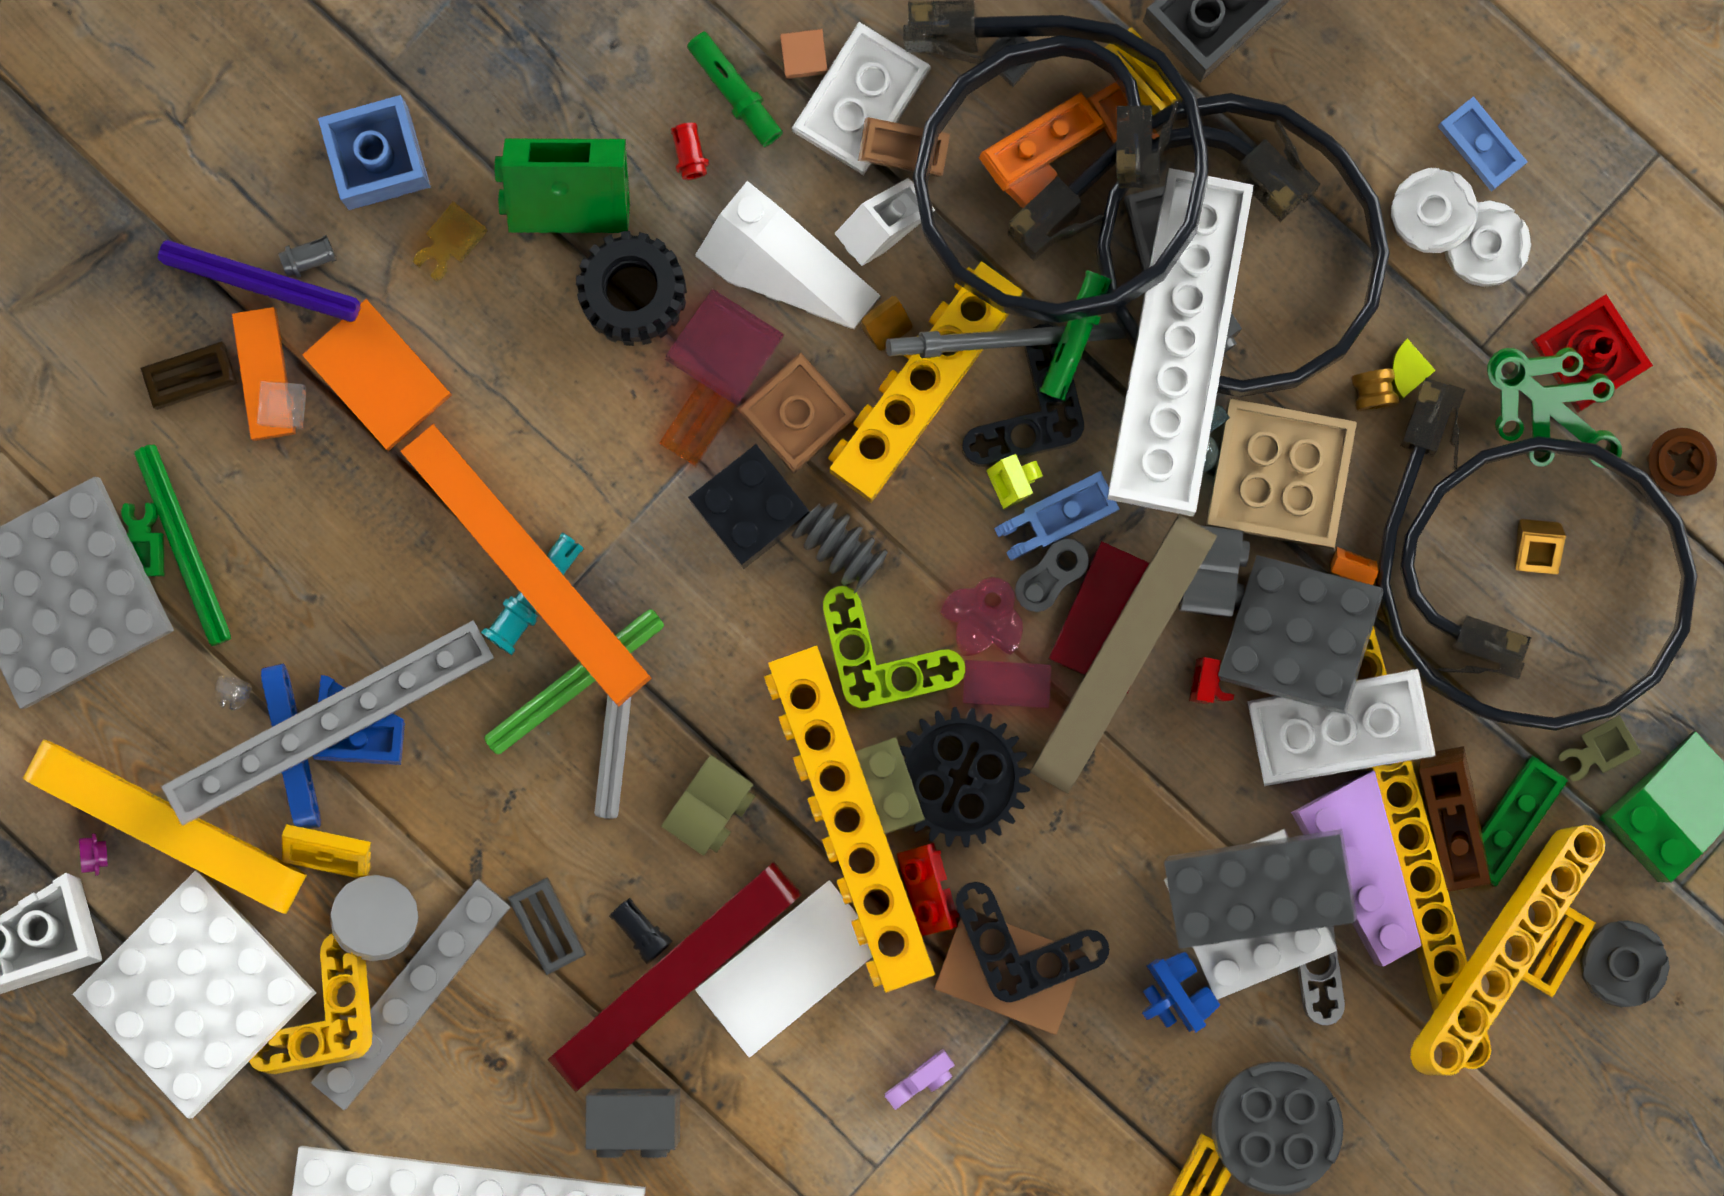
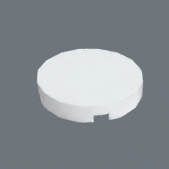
M1427 168L1411 174L1399 185L1391 206V218L1397 235L1409 247L1423 253H1441L1456 248L1469 237L1477 222L1478 205L1472 186L1460 174L1453 171L1440 170L1439 168Z
M1494 201L1477 202V222L1469 237L1456 248L1445 251V257L1453 272L1467 283L1481 287L1501 285L1515 277L1528 260L1531 248L1529 228L1524 220H1521L1514 213L1515 210L1508 205Z

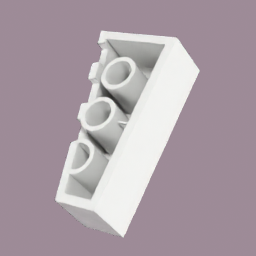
M64 873L53 880L51 885L38 893L30 894L20 900L18 905L0 915V994L103 961L80 878Z

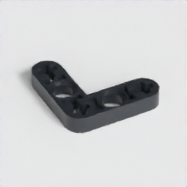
M1039 324V325H1037V326H1035V327H1033V328H1044V327H1055V326H1052V325H1050V324ZM1055 344L1050 348L1051 361L1054 357L1055 350L1058 347V344ZM1025 346V353L1040 412L971 429L965 435L962 444V452L970 464L984 467L994 465L1001 459L1014 454L1019 459L1071 446L1082 436L1084 419L1074 379H1072L1065 401L1039 391L1050 367H1045L1041 371L1037 370L1036 364L1044 365L1045 362L1041 349ZM1071 400L1072 407L1065 406L1064 413L1068 422L1075 421L1076 427L1071 429L1070 437L1064 438L1061 431L1054 432L1053 426L1059 422L1057 408L1048 412L1046 405L1055 406ZM1027 425L1033 429L1035 442L1030 447L1019 448L1013 444L1011 432L1016 426ZM1004 429V444L1009 453L1001 454V445L989 448L985 458H981L979 452H971L969 446L975 444L976 436L982 435L985 442L998 440L999 436L996 430Z
M970 882L962 886L957 893L956 906L990 990L1001 1001L1010 1003L1026 998L1098 968L1108 958L1110 949L1107 939L1103 934L1092 929L1080 930L1019 956L992 890L983 883ZM971 889H975L977 894L985 893L987 895L988 901L982 904L986 917L990 916L993 912L997 917V922L984 923L975 931L972 930L970 922L979 921L976 912L972 908L965 909L963 906V902L969 899L967 892ZM989 929L1000 931L1005 940L1003 949L993 955L985 953L979 943L982 933ZM1084 937H1089L1092 942H1100L1101 948L1096 951L1097 959L1090 961L1087 956H1080L1073 959L1078 968L1069 971L1068 958L1060 949L1062 945L1069 943V951L1073 952L1083 947L1081 939ZM1009 953H1012L1014 962H1006L1005 964L1012 976L1019 974L1021 981L1015 985L1017 992L1009 995L1006 989L998 990L996 983L1002 980L998 966L989 971L987 962L1000 961ZM1045 953H1054L1061 960V971L1053 978H1044L1037 971V960Z

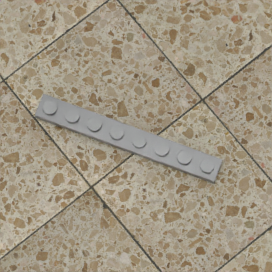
M474 620L164 784L161 788L182 826L488 663L494 657Z

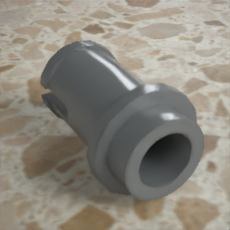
M327 235L292 249L289 245L285 246L286 251L278 253L287 277L296 275L297 278H300L301 272L336 261Z

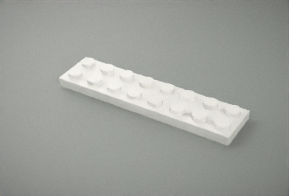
M1169 168L1167 172L1150 267L1156 263L1184 223L1194 173L1172 168ZM1208 176L1197 234L1165 280L1145 292L1107 496L1108 500L1192 517L1196 513L1254 185Z
M300 1146L298 1147L292 1196H645L646 1187Z

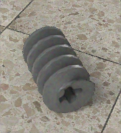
M836 502L824 508L818 504L801 521L791 536L797 539L808 534L804 548L811 550L820 545L816 560L823 562L832 557L833 560L830 564L829 572L835 574L845 569L846 571L841 583L847 586L858 581L854 591L855 594L882 566L888 551L883 549L872 554L871 550L875 543L873 537L860 543L858 539L863 529L860 525L849 531L845 529L850 515L845 514L835 519L833 515L838 506Z

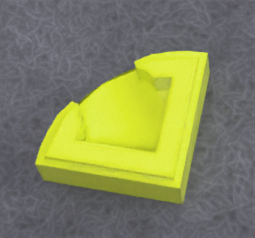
M1408 338L1400 345L1394 355L1392 363L1395 379L1392 381L1393 388L1400 400H1402L1436 371Z

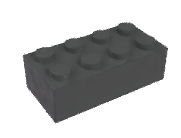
M1155 0L1147 8L1143 23L1201 83L1290 0Z
M1342 829L1171 855L1164 861L1179 949L1356 922L1357 912Z

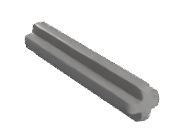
M607 694L594 811L595 816L599 818L614 819L617 818L619 813L631 697L618 707Z

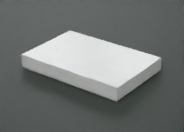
M859 22L793 125L792 132L862 175H865L871 163L858 161L865 118L870 117L897 123L931 70V65Z

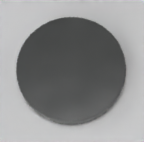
M1266 1062L1253 1065L1241 1071L1224 1087L1214 1107L1212 1136L1221 1162L1239 1182L1251 1189L1277 1195L1291 1194L1309 1188L1335 1163L1343 1141V1118L1336 1097H1333L1328 1087L1312 1071L1287 1062Z

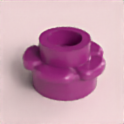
M92 833V838L79 839L81 873L95 872V876H98L99 867L108 866L106 841H97L95 833Z

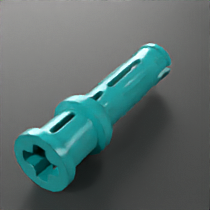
M562 532L546 556L564 575L584 548L579 543H574L575 540ZM520 591L515 598L510 596L509 599L506 598L504 600L502 612L490 628H484L481 631L483 636L511 656L516 651L514 648L515 643L529 625L534 626L538 617L537 611Z

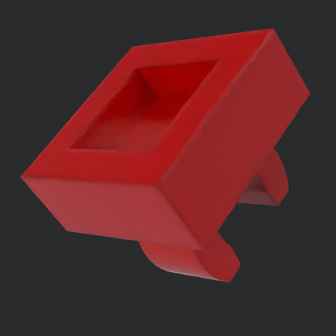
M1207 657L1196 659L1189 701L1211 704L1214 703V699L1222 702L1234 700V694L1224 693L1219 687L1220 679L1218 674L1221 660Z

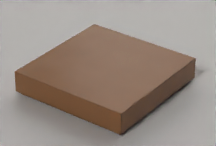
M802 353L798 354L737 408V411L793 474L858 417Z

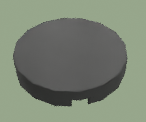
M1627 920L1610 922L1595 930L1584 944L1580 964L1582 978L1590 992L1602 1002L1621 1008L1639 1006L1658 995L1666 984L1670 969L1669 959L1666 956L1664 944L1656 933L1646 925Z

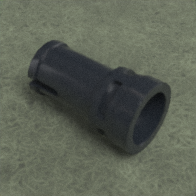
M631 898L624 901L609 916L635 944L633 948L640 951L639 954L646 964L654 960L673 942L668 935L660 932L659 926L654 927Z

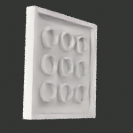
M195 870L73 993V996L187 1118H193L316 992L202 872Z

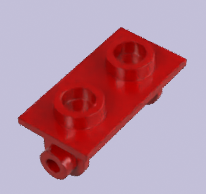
M931 843L896 853L921 937L957 927L956 918L960 916L956 912L950 888L942 890L940 881L947 880L940 856L942 854L941 850L936 851L935 844Z

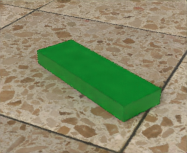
M1533 755L1528 757L1481 826L1491 879L1490 885L1493 887H1497L1568 782V779Z

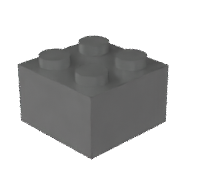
M593 1089L586 1095V1150H596V1157L618 1158L623 1157V1153L626 1150H641V1157L663 1158L667 1157V1153L670 1150H675L679 1144L680 1089Z

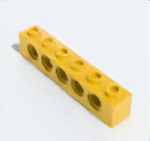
M981 261L975 270L969 266L966 268L1007 295L1022 297L1023 290ZM955 283L954 288L959 292L950 304L942 301L929 319V322L934 325L930 331H939L940 335L998 331L1009 314L1002 313ZM968 302L979 303L983 307L985 315L978 321H969L961 313L962 306ZM984 349L958 351L951 356L941 354L940 357L921 358L919 354L903 355L908 359V362L900 373L893 369L878 389L883 393L874 408L867 404L854 421L853 425L858 428L849 442L842 438L829 455L828 460L833 462L829 468L830 474L872 503ZM919 370H926L933 375L935 383L930 389L918 390L910 381L912 374ZM900 404L905 406L910 413L909 419L901 425L890 423L885 417V412L891 405ZM870 438L881 441L885 448L883 455L873 460L865 458L860 452L861 444Z

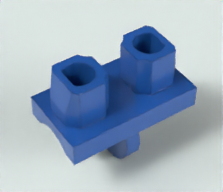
M1182 952L1166 960L1156 959L1146 965L1165 996L1161 997L1154 984L1143 990V993L1151 1003L1150 1006L1142 1011L1145 1019L1149 1020L1158 1015L1165 1027L1168 1028L1177 1022L1169 1009L1172 1006L1188 1032L1194 1031L1196 1033L1207 1026L1204 1020L1220 1006V1003L1208 986H1204L1189 997L1185 993L1180 983L1198 972L1188 954Z

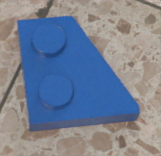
M321 675L318 702L345 689V687L336 683L329 676ZM392 713L314 755L313 758L314 760L401 765L405 722L401 717Z

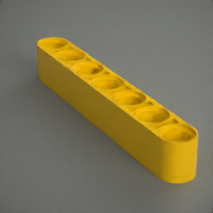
M42 740L23 776L25 781L278 912L287 914L307 876L306 873L298 868L282 862V860L201 818H197L182 826L170 802L51 741Z
M1590 825L1568 827L1557 830L1552 835L1413 1043L1410 1058L1418 1072L1424 1075H1453L1464 1067L1602 858L1605 851V840L1597 828ZM1575 838H1577V840L1580 843L1579 855L1577 854L1574 848ZM1552 872L1556 874L1558 879L1556 889L1551 882ZM1530 906L1534 909L1535 912V920L1533 924L1531 923L1528 917V909ZM1507 940L1510 942L1512 947V955L1510 959L1507 957L1505 953V944ZM1484 975L1489 982V989L1486 994L1481 986V980ZM1460 1010L1464 1012L1466 1017V1024L1463 1029H1461L1458 1023ZM1437 1045L1442 1051V1060L1439 1065L1434 1059V1051Z

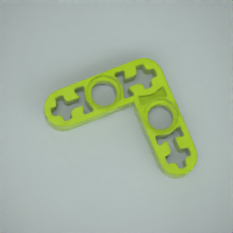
M837 586L825 595L823 600L825 620L843 694L851 706L858 709H867L934 693L957 686L963 679L965 663L957 652L949 649L876 665L859 595L857 593L854 594V590L846 586ZM844 594L846 600L854 601L855 607H851L848 610L850 623L859 620L861 628H847L835 634L833 626H842L839 612H831L830 605L836 603L837 595ZM849 635L858 636L865 645L863 655L856 660L846 659L840 652L841 641ZM942 657H947L949 663H957L958 670L952 673L951 681H945L942 675L929 677L933 686L923 687V673L917 664L918 662L927 661V670L938 667L940 665L939 659ZM869 661L871 670H862L864 681L868 684L873 683L875 690L869 692V700L861 702L858 695L851 696L850 688L856 686L854 672L845 676L843 667H858ZM900 667L912 669L917 677L916 685L913 689L906 692L897 690L891 681L893 672Z

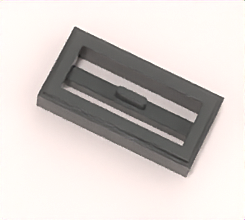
M548 878L508 897L546 975L586 955ZM543 890L573 950L568 955L536 894ZM527 897L558 957V960L551 962L521 902Z

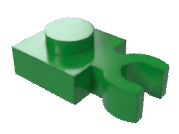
M124 503L121 509V516L125 524L128 525V538L133 544L148 577L164 576V533H152V526L158 519L154 503H145V515L140 520L135 517L134 504Z

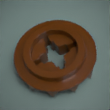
M1675 428L1663 433L1652 443L1650 453L1646 458L1649 464V476L1658 484L1660 490L1674 494L1677 497L1693 495L1705 489L1713 480L1717 470V456L1713 445L1703 434L1689 428ZM1692 449L1688 454L1689 458L1686 462L1692 471L1689 472L1684 469L1672 476L1675 461L1671 459L1669 454L1679 456Z

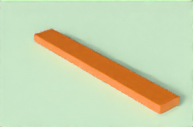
M434 424L401 450V453L618 707L652 679Z

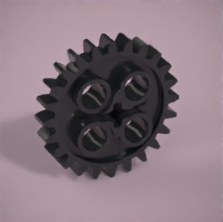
M953 707L950 720L945 721L943 715L936 711L935 725L930 726L925 720L920 719L919 724L923 733L917 735L914 732L907 731L906 735L912 742L911 747L899 746L902 755L905 757L904 761L925 821L915 824L914 831L918 832L927 825L931 828L929 833V841L931 842L937 838L939 833L945 834V844L947 847L951 846L955 836H960L964 848H967L970 843V835L975 834L978 840L985 844V830L990 829L997 836L1002 835L998 822L1002 819L1007 823L1014 824L1016 821L1009 813L1010 808L1024 809L1025 807L1016 798L1017 793L1030 792L1029 787L1019 783V777L1030 774L1031 770L1018 768L1017 762L1025 758L1027 753L1013 752L1012 747L1019 740L1018 736L1005 740L1002 735L1006 730L1007 724L1003 723L994 730L990 727L992 721V714L990 713L979 722L976 721L975 708L970 709L966 719H961L957 707ZM951 736L960 741L962 753L958 759L947 761L939 755L938 743L944 737ZM977 742L979 749L967 771V776L972 779V783L970 786L963 784L959 788L949 812L944 813L941 808L954 781L953 778L948 776L951 769L957 771L961 768L971 744ZM993 755L1000 761L1001 771L995 779H984L978 773L977 763L982 756ZM929 775L937 776L943 782L944 791L937 800H927L921 795L919 784L924 777ZM966 794L977 795L982 801V812L975 819L965 818L959 811V800Z

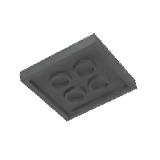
M1257 555L1218 674L1219 679L1346 715L1384 593L1383 589Z

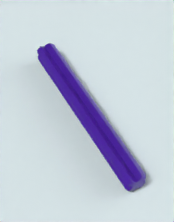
M163 241L158 252V260L164 265L349 322L355 321L360 311L361 303L355 297L173 241Z

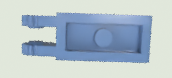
M1101 471L1023 510L1024 513L995 527L994 529L998 537L1007 536L1029 522L1036 537L1026 542H1020L1012 546L1006 552L1010 561L1040 546L1043 549L1119 511L1120 508L1117 502L1107 499L1109 487Z

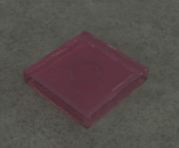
M712 289L666 354L665 360L735 405H738L783 340L784 334Z

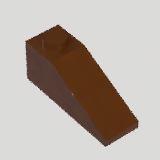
M1462 746L1435 751L1436 755L1421 758L1420 774L1447 890L1449 892L1491 884L1465 748Z

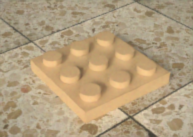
M1230 398L1227 404L1206 526L1240 530L1246 534L1334 549L1357 422Z

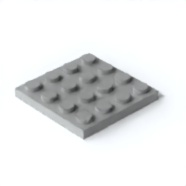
M93 477L0 526V669L20 709L28 708L174 631L101 478Z

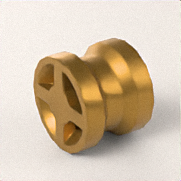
M1394 369L1368 371L1351 377L1352 386L1358 390L1359 396L1355 402L1356 411L1377 410L1399 404L1398 394L1393 392L1392 381L1395 379Z

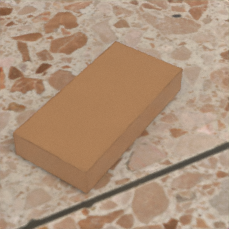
M867 117L864 122L858 161L914 172L924 129ZM941 132L938 136L930 172L931 176H943L950 137L948 133Z

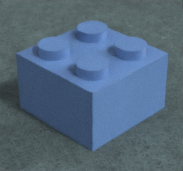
M401 95L318 118L339 197L348 210L431 187L409 107Z

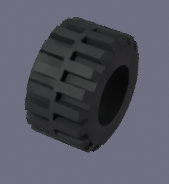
M630 231L621 232V237L613 239L611 234L603 238L605 243L600 247L594 244L589 249L591 254L589 258L582 259L579 266L581 274L580 276L577 275L576 278L577 297L586 318L599 334L603 333L608 340L615 343L619 340L623 341L624 345L634 346V342L641 341L643 345L652 343L651 338L659 336L661 339L668 334L667 329L671 325L676 326L680 320L678 315L681 310L684 311L686 305V282L677 257L672 250L669 251L666 248L664 242L658 238L654 241L646 233L639 232L638 236H632ZM629 267H640L650 271L657 282V291L652 301L644 308L636 311H623L615 308L607 296V287L612 277L622 269Z

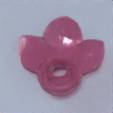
M998 577L985 578L975 588L957 589L945 600L940 614L948 620L959 622L956 630V642L963 656L978 654L987 649L992 642L1005 653L1013 654L1020 644L1023 633V621L1013 609L1015 603L1013 588L1004 579ZM991 592L997 593L1001 597V603L998 606H990L986 603L985 596Z

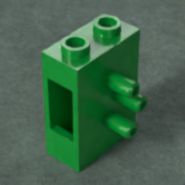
M505 138L503 156L495 157L496 182H503L504 189H499L498 207L500 215H507L508 233H621L628 231L630 192L626 139Z

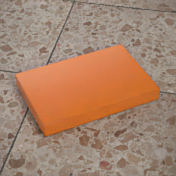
M367 299L361 302L360 311L355 321L349 322L342 319L302 354L387 451H390L452 396L448 389Z

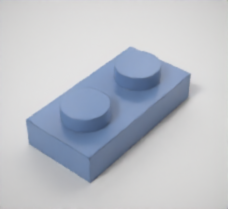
M1474 96L1437 126L1491 192L1527 163V160Z

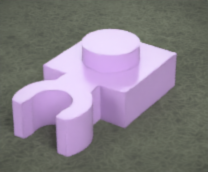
M944 1049L940 1050L911 1072L909 1076L884 1093L886 1099L896 1110L926 1087L931 1092L935 1091L952 1077L948 1070L955 1066L954 1062Z

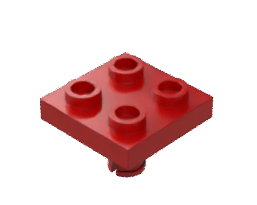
M1607 294L1531 341L1541 357L1555 356L1559 350L1567 347L1575 349L1582 356L1584 365L1577 375L1569 377L1561 372L1552 373L1558 384L1586 382L1594 374H1604L1613 382L1614 388L1617 389L1653 366ZM1575 356L1566 357L1562 362V367H1572L1575 363ZM1597 383L1593 388V393H1602L1606 389V383ZM1591 399L1571 401L1570 403L1576 412L1579 413L1595 403V401Z

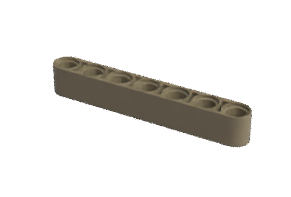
M1178 514L1031 769L1032 774L1065 793H1069L1206 558L1217 535Z

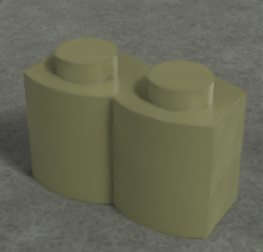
M711 754L661 827L703 856L709 849L717 853L731 833L725 826L732 815L736 813L742 817L756 797L749 792L754 783Z

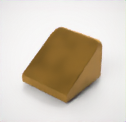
M891 296L862 318L861 328L879 351H883L886 349L887 339L901 338L911 330L912 323L896 296Z
M1520 519L1517 531L1515 570L1558 574L1566 538L1562 524L1550 521Z

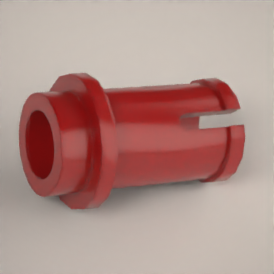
M691 122L676 125V128L672 127L670 131L673 135L679 162L675 167L676 172L681 173L683 180H693L705 176L709 160L703 157L698 125Z

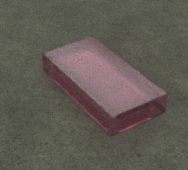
M965 660L963 703L1049 708L1051 665Z

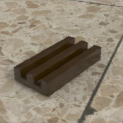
M221 341L141 367L152 407L158 410L237 384L236 377L231 369V361L226 353L225 343ZM216 355L219 362L157 382L154 381V375ZM221 371L223 373L221 377L159 396V391Z

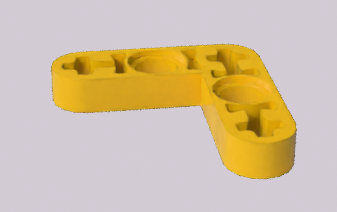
M333 934L324 939L320 949L325 1021L280 1029L249 1061L254 1069L268 1074H279L357 1059L369 1050L372 1044V1026L366 960L361 959V956H356L352 952L351 954H344L343 960L335 958V953L341 951L342 948ZM344 969H347V970L353 972L352 975L339 974V975L336 976V973H337V972H339V973H345V972H344ZM351 983L355 989V998L350 1005L341 1007L337 1001V993L343 985ZM340 1015H356V1018L348 1017V1021L340 1019ZM351 1030L357 1032V1039L351 1040L349 1046L343 1044L342 1040L343 1037L349 1035ZM315 1034L319 1041L317 1052L313 1056L305 1058L301 1052V1043L307 1035ZM270 1046L280 1049L287 1048L289 1055L284 1053L274 1054L270 1056V1061L263 1059V1053L269 1051Z

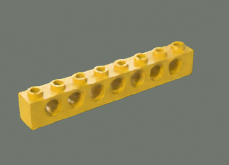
M814 646L769 662L772 674L764 676L772 701L781 698L786 714L778 718L786 740L789 741L794 738L796 740L801 755L793 757L801 782L808 779L811 782L815 795L807 799L815 822L824 820L829 837L823 838L822 842L830 864L839 861L844 877L836 881L845 905L853 902L859 919L853 920L851 923L859 946L868 943L874 959L866 962L874 988L883 985L885 993L935 976L818 647ZM800 688H810L816 694V701L813 706L805 710L798 709L792 704V696ZM815 728H823L831 735L829 745L822 750H813L806 744L808 733ZM836 768L845 774V783L837 791H828L821 786V776L828 769ZM852 809L859 814L860 823L854 831L842 832L837 829L835 818L841 810ZM861 849L868 850L875 858L873 868L864 874L856 873L850 867V857L854 852ZM875 890L886 893L890 901L887 911L881 915H872L864 907L865 897ZM890 931L899 933L904 939L902 952L894 957L884 955L879 949L881 936Z

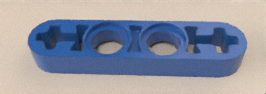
M285 664L262 668V685L271 726L273 727L298 714L290 676ZM307 759L284 771L282 775L294 825L314 829L321 826V817Z

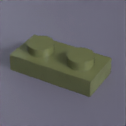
M895 737L855 751L885 835L925 821L897 738Z

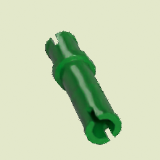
M706 31L695 36L687 44V48L733 107L731 112L737 120H743L763 147L774 143L783 132L762 105L764 100L758 92H752ZM718 68H720V70L723 72V74H724L727 78H725V77L722 75V73L719 71Z
M1086 270V276L1076 300L1106 294L1113 280ZM1096 315L1067 321L1043 385L1040 387V392L1064 401L1066 400V394L1080 363L1094 324L1099 325L1100 316Z

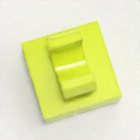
M1016 454L1001 459L986 470L1003 509L1018 504L1033 494L1030 484L1034 483L1036 479L1043 477L1037 461L1021 466Z

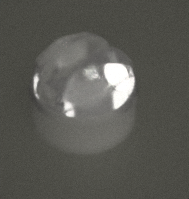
M219 676L215 687V699L222 708L226 705L227 701H230L229 709L232 711L238 710L246 704L252 685L237 678Z

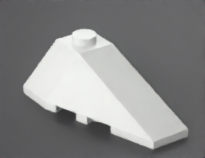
M748 181L720 213L695 254L700 261L732 285L750 289L766 295L767 298L801 308L810 314L853 330L881 297L782 208Z

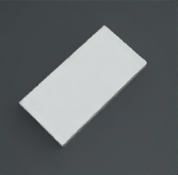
M1418 669L1357 680L1346 715L1280 696L1248 701L1264 786L1436 755Z
M829 880L702 983L695 991L750 1058L871 959L872 954L868 943L859 946L851 921L859 919L858 914L850 904L845 905L841 893ZM879 941V949L882 950L884 946Z

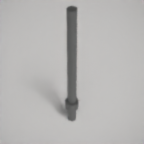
M1117 322L1099 323V325L1094 324L1088 341L1127 338ZM1065 326L940 335L939 331L920 332L918 337L887 339L886 352L888 356L919 354L921 358L940 357L942 352L1059 344Z

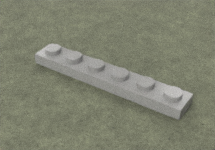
M477 879L370 1009L372 1044L369 1050L357 1059L326 1064L312 1080L311 1084L341 1109L346 1110L512 906L480 879ZM352 1031L343 1044L350 1046L351 1040L357 1039V1032Z

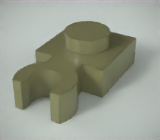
M1618 715L1581 735L1587 747L1581 750L1577 748L1566 749L1558 755L1560 762L1571 756L1577 757L1580 760V770L1569 776L1571 781H1578L1587 775L1590 766L1597 763L1601 772L1605 773L1642 752L1623 719Z

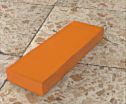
M1082 92L982 151L979 160L1004 192L1101 133L1106 124Z
M270 307L232 314L251 440L258 441L296 434L277 309Z

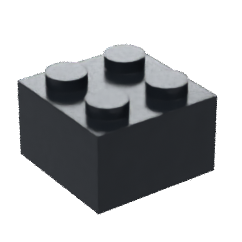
M757 444L688 497L694 508L743 569L796 529L801 521L810 513Z

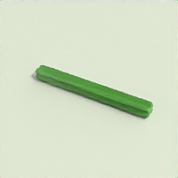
M649 609L615 636L632 653L662 630L664 624L656 612ZM579 662L486 734L484 737L486 744L495 754H501L596 680Z

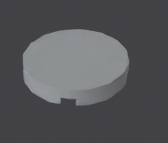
M371 875L359 877L342 888L334 899L330 922L332 934L343 950L349 954L352 952L356 956H361L363 960L379 961L390 959L406 949L415 934L419 916L416 901L405 886L393 878Z

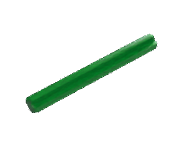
M154 444L141 447L135 451V458L207 640L211 646L225 643L231 639V633L158 449Z

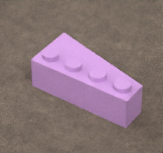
M1375 770L1366 771L1292 811L1291 813L1303 835L1342 829L1357 912L1356 922L1352 924L1374 964L1384 967L1422 946Z

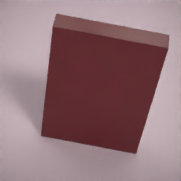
M1101 541L1048 659L1085 676L1150 563Z

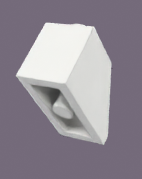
M907 178L865 201L834 233L844 244L848 253L861 266L885 253L921 223L913 182Z

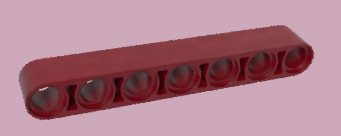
M773 862L547 1060L576 1093L797 900L802 893L777 864Z

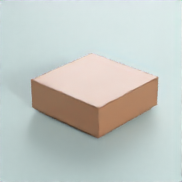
M822 29L780 34L786 79L824 75L828 72Z

